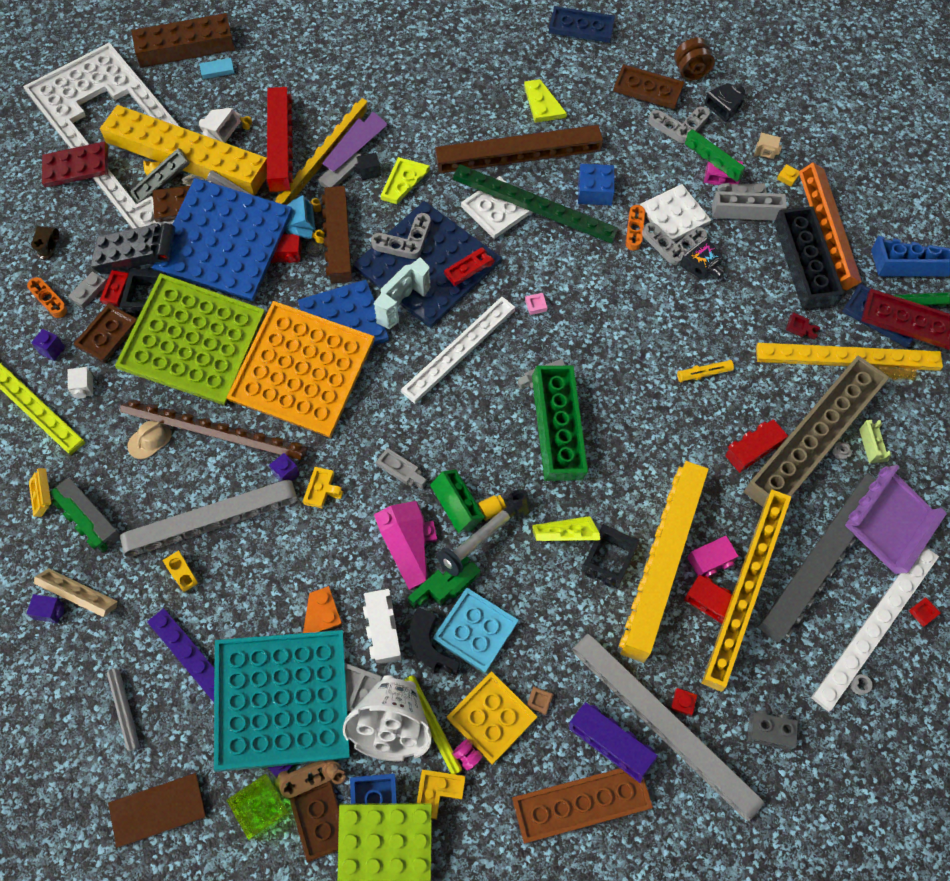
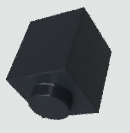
M376 152L356 156L357 164H355V170L357 174H360L361 180L381 176L380 163Z

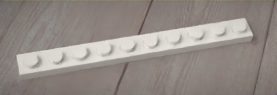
M925 547L908 573H899L814 692L811 699L828 712L832 710L939 557L937 554Z

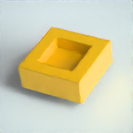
M786 164L778 175L777 180L792 187L800 176L799 170Z

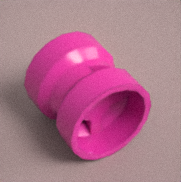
M469 739L464 740L452 753L456 759L462 761V766L466 771L473 768L483 757L479 750H475L472 747L473 743Z

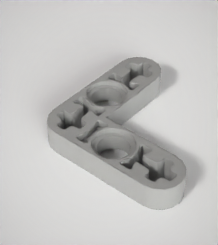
M698 107L683 123H680L662 111L654 110L650 113L649 124L674 140L685 143L688 132L691 129L698 132L707 122L710 111L706 107ZM689 123H695L696 127H691ZM666 125H672L674 128L669 129Z
M420 213L415 217L408 239L383 233L374 234L371 237L372 248L379 252L409 259L418 258L421 255L431 226L430 216L426 213ZM416 233H420L423 235L419 239L413 237V235ZM395 243H398V244L401 245V246H400L399 248H397V249H394V248L391 247V246H392L393 244H395Z
M651 222L645 225L642 235L670 264L677 265L681 262L683 255L690 250L685 249L683 243L686 242L693 248L707 237V232L701 227H696L676 244L657 224ZM698 234H699L700 237H698V238L694 241L693 238L695 237V235H698ZM659 241H665L667 247L660 246ZM680 251L679 256L674 258L673 255Z

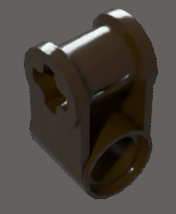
M36 227L31 246L37 251L39 259L48 260L53 256L56 244L59 241L58 228Z

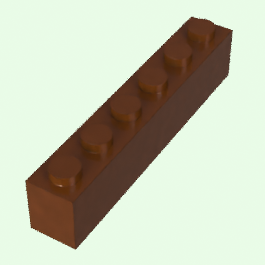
M345 186L324 187L325 195H322V204L325 205V209H322L326 223H323L324 233H327V237H324L325 248L328 247V251H325V261L329 263V266L325 267L326 276L330 277L331 284L352 282Z

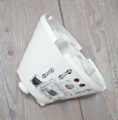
M390 675L384 676L346 717L343 725V734L346 740L350 739L355 744L354 748L380 760L404 761V757L414 756L416 759L425 754L431 745L432 736L416 690V684L412 681L395 679Z

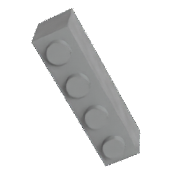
M716 191L712 202V217L775 221L779 210L787 209L786 195Z

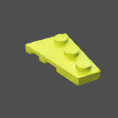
M540 79L524 81L525 91L535 123L566 118L567 113Z
M398 157L381 193V200L398 204L430 171V166Z
M590 516L532 525L536 541L600 540V533Z

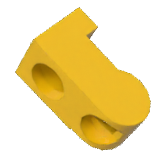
M179 550L162 560L183 592L199 584Z

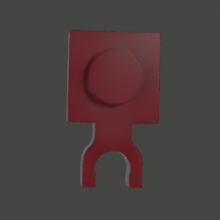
M793 312L789 317L786 330L800 337L806 334L814 340L818 335L813 333V331L817 332L820 330V327L810 325V319Z

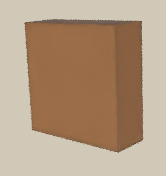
M533 686L527 707L530 710L546 715L553 694Z

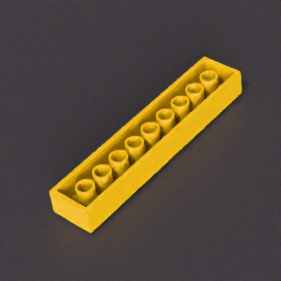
M120 105L115 107L100 127L106 143L161 163L175 150L180 148L190 162L183 171L207 179L210 171H214L254 196L267 178L266 157Z
M685 461L683 467H678L672 481L671 491H669L666 500L667 504L660 518V525H658L655 533L656 538L649 552L650 556L643 570L645 573L639 582L638 593L632 603L631 609L633 610L625 625V628L628 630H625L619 643V647L622 648L620 654L644 663L651 654L709 468Z

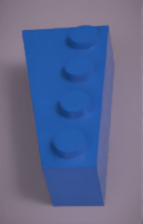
M878 236L871 249L878 276L949 277L950 248L934 245L924 247L917 242L907 244L902 243L900 239L893 238L891 241L885 240L883 236Z

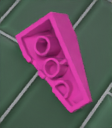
M418 501L391 505L374 514V517L408 589L412 590L422 585L428 579L427 557H425L424 547L426 537H424L423 530L425 520Z

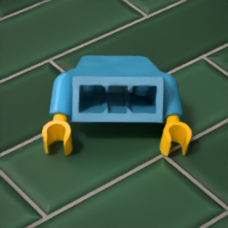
M303 195L292 200L287 206L292 207L293 212L284 231L287 234H295L303 238H315L316 243L323 244L324 232L322 230L313 232L315 230L313 211H321L320 200L314 198L310 202Z

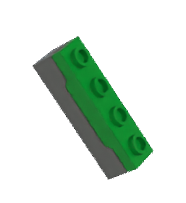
M69 477L50 491L54 498L51 502L58 509L63 508L66 511L63 513L65 518L70 523L74 521L77 524L74 528L81 536L85 534L88 536L89 539L86 542L94 550L98 548L103 553L120 539V534Z

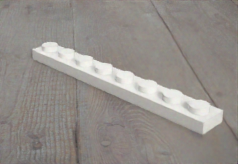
M501 297L401 389V393L416 404L515 311V306Z

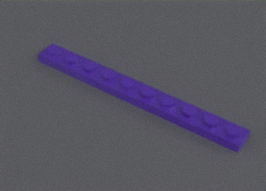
M163 608L149 619L147 623L214 702L215 668ZM295 765L268 768L277 778L280 772H289Z

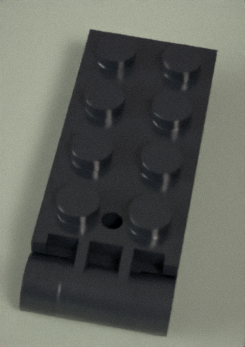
M157 223L98 236L91 267L98 273L103 274L111 272V270L117 271L161 261L167 262L171 257L176 228L169 223H163L161 226Z

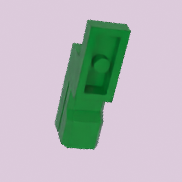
M466 556L461 560L463 572L459 573L458 576H453L447 571L442 574L437 570L408 597L409 604L413 608H416L418 605L422 606L429 599L428 596L430 595L441 606L449 598H456L481 575V570L473 561L468 563L470 558Z

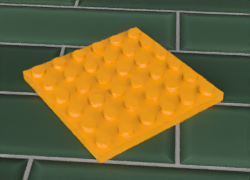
M273 301L227 395V400L331 438L375 337Z

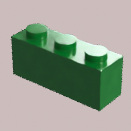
M456 469L442 471L430 484L458 533L472 531L485 518Z

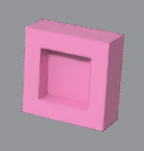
M543 293L525 296L529 315L547 312Z

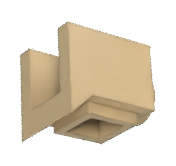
M761 133L754 157L762 156L774 159L775 155L780 154L782 145H779L781 137Z

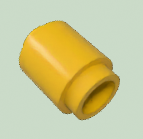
M493 495L477 503L485 516V521L495 517L506 507L500 495Z

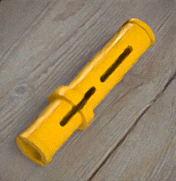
M732 360L700 367L695 365L693 368L678 371L677 377L679 382L692 379L700 380L701 377L733 371L734 364ZM720 367V369L709 371V369ZM702 371V373L691 375V373Z

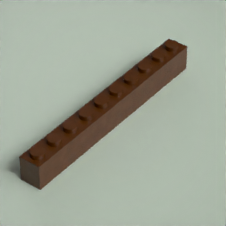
M599 125L443 145L435 147V159L438 174L455 172L459 164L470 169L600 152L603 138Z

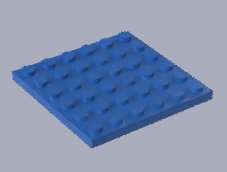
M194 178L172 224L176 230L170 260L167 262H156L152 268L154 271H163L169 276L254 302L293 209L284 204Z

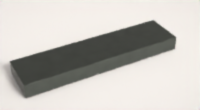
M178 148L130 190L137 204L153 196V190L162 189L190 164L182 149Z

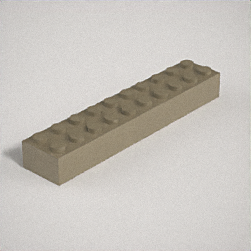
M857 356L755 475L743 492L762 507H764L771 489L792 497L890 377L860 356Z

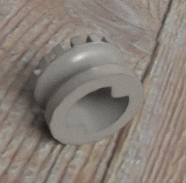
M860 674L851 681L850 688L855 694L864 695L871 691L872 681L868 676ZM858 679L865 682V690L858 688Z

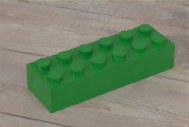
M536 366L532 374L544 481L582 480L588 473L574 366Z

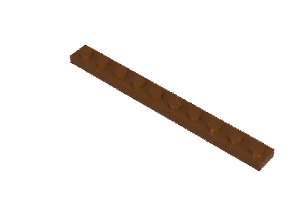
M129 400L120 406L121 413L279 455L285 453L288 457L298 460L307 455L308 447L302 446L301 443H289L279 437L270 438L266 437L263 433L247 432L248 430L245 428H232L226 423H213L207 418H194L191 414H179L173 409H160L154 404L145 405L141 404L138 400Z

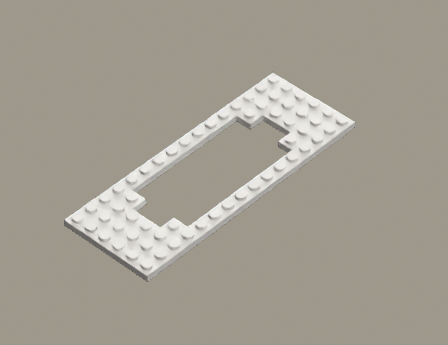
M110 43L23 86L27 94L70 149L89 145L73 124L86 116L79 105L106 91L114 100L130 93L148 116L179 126ZM109 169L107 175L93 177L132 229L157 223L160 226L163 223L173 224L174 220L155 222L153 197L150 196L136 204ZM194 174L181 179L184 186H190L194 178L211 182Z

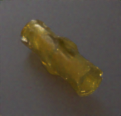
M894 365L893 367L876 366L877 369L892 378V380H898V378L914 380L915 377L913 376H916L917 373L915 368H902L899 365Z

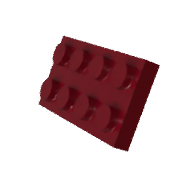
M105 141L42 155V185L44 187L108 174V144Z

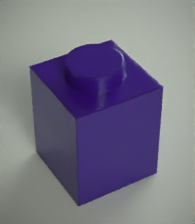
M41 329L31 342L40 355L53 361L56 360L65 348L57 335Z
M285 453L269 465L272 474L280 482L284 480L293 481L300 475L297 465Z
M33 594L26 615L34 620L58 623L59 618L64 613V603L55 597Z

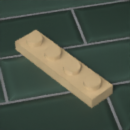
M49 568L35 576L34 584L102 617H105L117 607L118 601Z

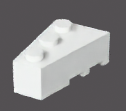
M385 589L364 593L366 606L363 607L365 619L369 620V626H366L368 639L372 638L373 646L369 647L371 659H375L377 665L402 660L390 590Z

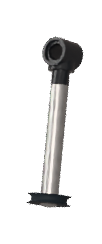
M517 489L512 491L508 496L509 501L506 503V507L454 551L445 547L437 553L442 567L449 574L458 576L459 573L463 572L461 560L513 516L523 517L528 515L532 511V507L526 490Z

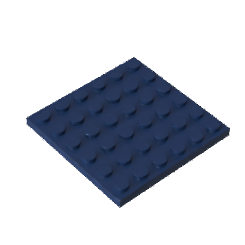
M423 201L387 233V235L408 239L415 217L420 213L428 214L431 219V226L421 255L418 258L409 259L376 251L371 247L353 263V269L381 290L405 265H411L421 258L430 267L431 288L425 296L412 289L411 294L400 301V305L431 329L502 262V257L426 201ZM416 233L413 235V237L416 239H419L423 236L420 233ZM395 243V244H393L391 247L394 248V249H397V248H399L401 245L398 244V243ZM483 247L487 251V255L492 256L495 260L493 265L485 267L454 286L444 275V270Z

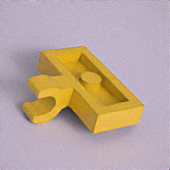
M314 467L303 499L304 505L323 509L327 495L336 499L342 498V487L331 485L334 471Z

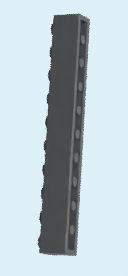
M868 473L858 483L757 627L778 643L783 638L787 640L794 631L791 628L793 624H798L805 615L802 613L804 608H809L815 601L813 597L815 592L819 593L826 584L823 582L826 576L831 577L836 570L834 567L835 563H840L847 554L844 552L846 547L850 548L857 538L854 537V534L845 524L849 520L850 513L858 507L859 500L869 491V486L876 481Z

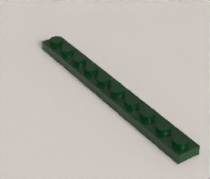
M459 164L453 175L452 180L611 244L617 233L618 227Z

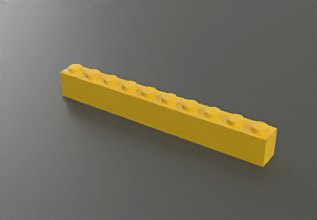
M771 489L766 498L701 682L703 685L720 692L727 686L791 496Z

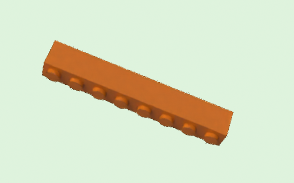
M813 162L799 171L809 206L814 207L841 287L847 291L862 281L825 170Z

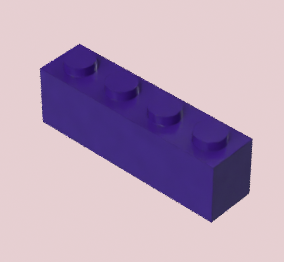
M585 702L570 720L569 730L639 783L643 781L656 763L658 755L655 754L653 748L640 743L633 733L625 732L614 719L606 718L602 715L596 706H590Z

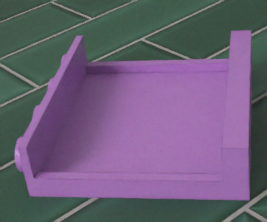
M898 465L886 466L879 471L878 478L869 486V491L859 500L858 507L850 513L849 520L845 524L894 574L908 573L947 514L942 508L932 509L896 474L899 468Z

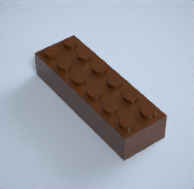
M226 13L131 30L134 50L140 68L235 50Z

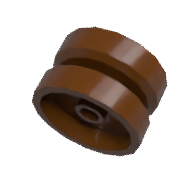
M696 37L683 42L674 53V60L682 78L688 81L705 77L710 73L715 64L714 56L710 51L707 41L703 38Z

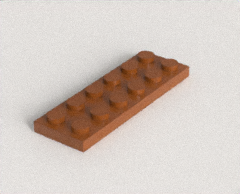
M621 768L512 797L523 844L653 808L644 779L639 783Z

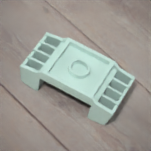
M421 258L411 265H405L381 288V294L374 302L377 324L388 329L395 326L399 322L398 306L400 301L404 297H408L412 289L422 296L427 294L431 288L430 267Z

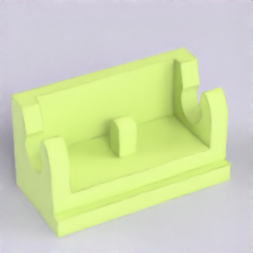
M866 420L859 429L869 464L888 462L891 457V452H886L879 429L882 425L881 420H878L875 424L872 423V420Z

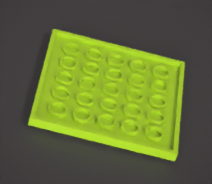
M160 273L115 367L118 370L225 406L227 395L246 358L264 316L265 309Z

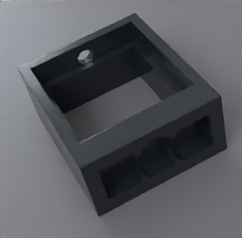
M130 269L120 304L123 311L132 317L139 316L145 303L132 302L136 285L154 286L159 274L167 275L166 272Z
M602 524L599 531L600 540L594 541L581 571L591 579L597 578L603 581V584L608 587L618 588L639 544V540ZM601 539L629 552L618 576L590 563Z

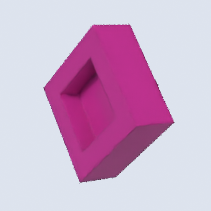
M434 521L425 522L423 530L426 544L437 542Z

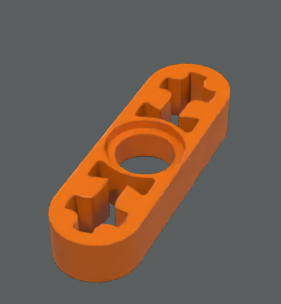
M633 205L628 215L625 245L632 251L638 250L641 247L643 238L642 230L644 228L645 209L640 205ZM635 212L638 213V219H635ZM637 225L640 229L633 230L631 226ZM633 236L636 237L635 243H632Z
M36 277L29 280L27 284L28 289L53 317L61 318L66 315L67 307L64 302L41 278ZM35 286H40L42 290L39 292ZM52 295L51 299L43 300L44 296ZM54 304L60 308L58 311L53 307Z

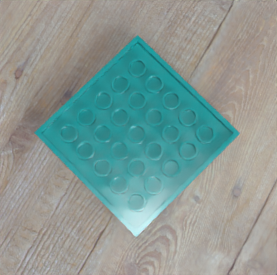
M343 630L215 640V772L350 759L349 740H346L343 734V725L347 717Z

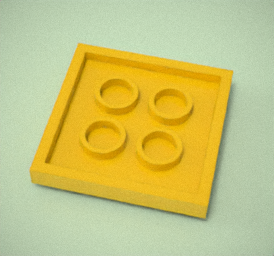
M491 671L457 705L446 719L466 739H469L483 757L493 765L537 719V716Z

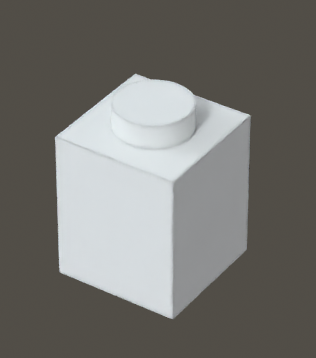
M87 367L68 369V390L74 398H85L86 396L93 395V375Z

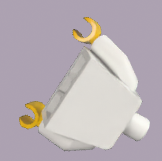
M224 108L210 111L205 119H200L199 126L203 131L202 135L225 143L240 122H242V127L245 130H249L250 125H252V119L249 116L241 117L242 115L234 111L233 108Z

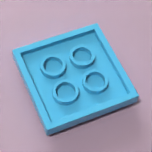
M466 588L434 635L433 641L486 674L519 620L469 588Z

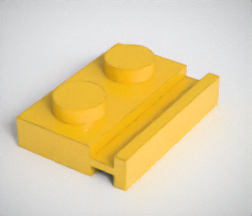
M38 468L37 472L29 480L33 517H42L51 505L46 468Z

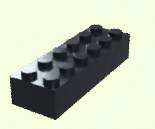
M814 207L779 210L774 225L802 310L837 306L844 292Z

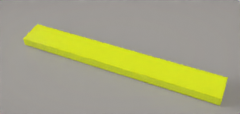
M0 363V390L70 456L85 444V441Z

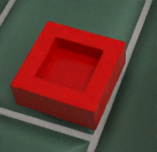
M926 597L908 610L923 627L940 614L938 609Z
M676 688L670 710L691 717L697 694Z

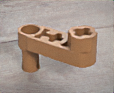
M322 761L311 763L291 773L287 771L280 772L275 780V785L285 798H292L330 780L335 784H341L346 776L337 761ZM318 768H320V771H321V773L323 774V776H320V775L318 774V773H320V772L318 771ZM308 773L313 774L311 781L307 780Z

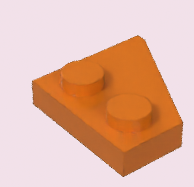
M329 586L309 593L303 633L325 632L342 626Z

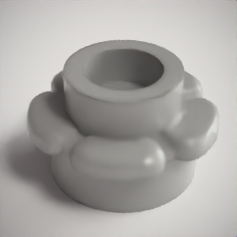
M846 442L835 443L833 448L834 457L839 460L850 457L852 455L850 445Z

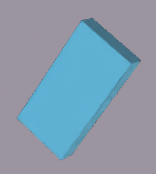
M231 58L199 63L202 79L235 74Z

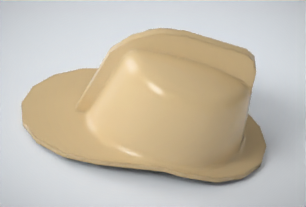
M155 421L143 423L139 430L129 439L128 451L130 455L137 459H146L152 456L170 441L171 430L169 426Z

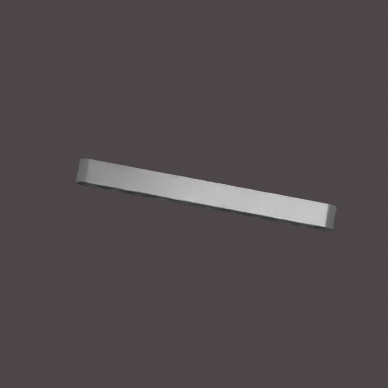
M586 634L572 648L574 654L737 813L747 821H750L764 805L762 799L592 636Z

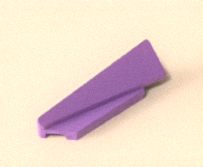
M372 112L365 122L358 118L322 164L329 170L335 171L385 128L387 123L375 112Z

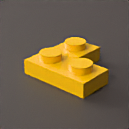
M422 770L417 803H431V819L437 820L440 797L462 800L465 776Z

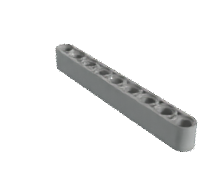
M284 480L127 531L120 535L124 556L133 557L291 505L298 500L293 482L291 480Z

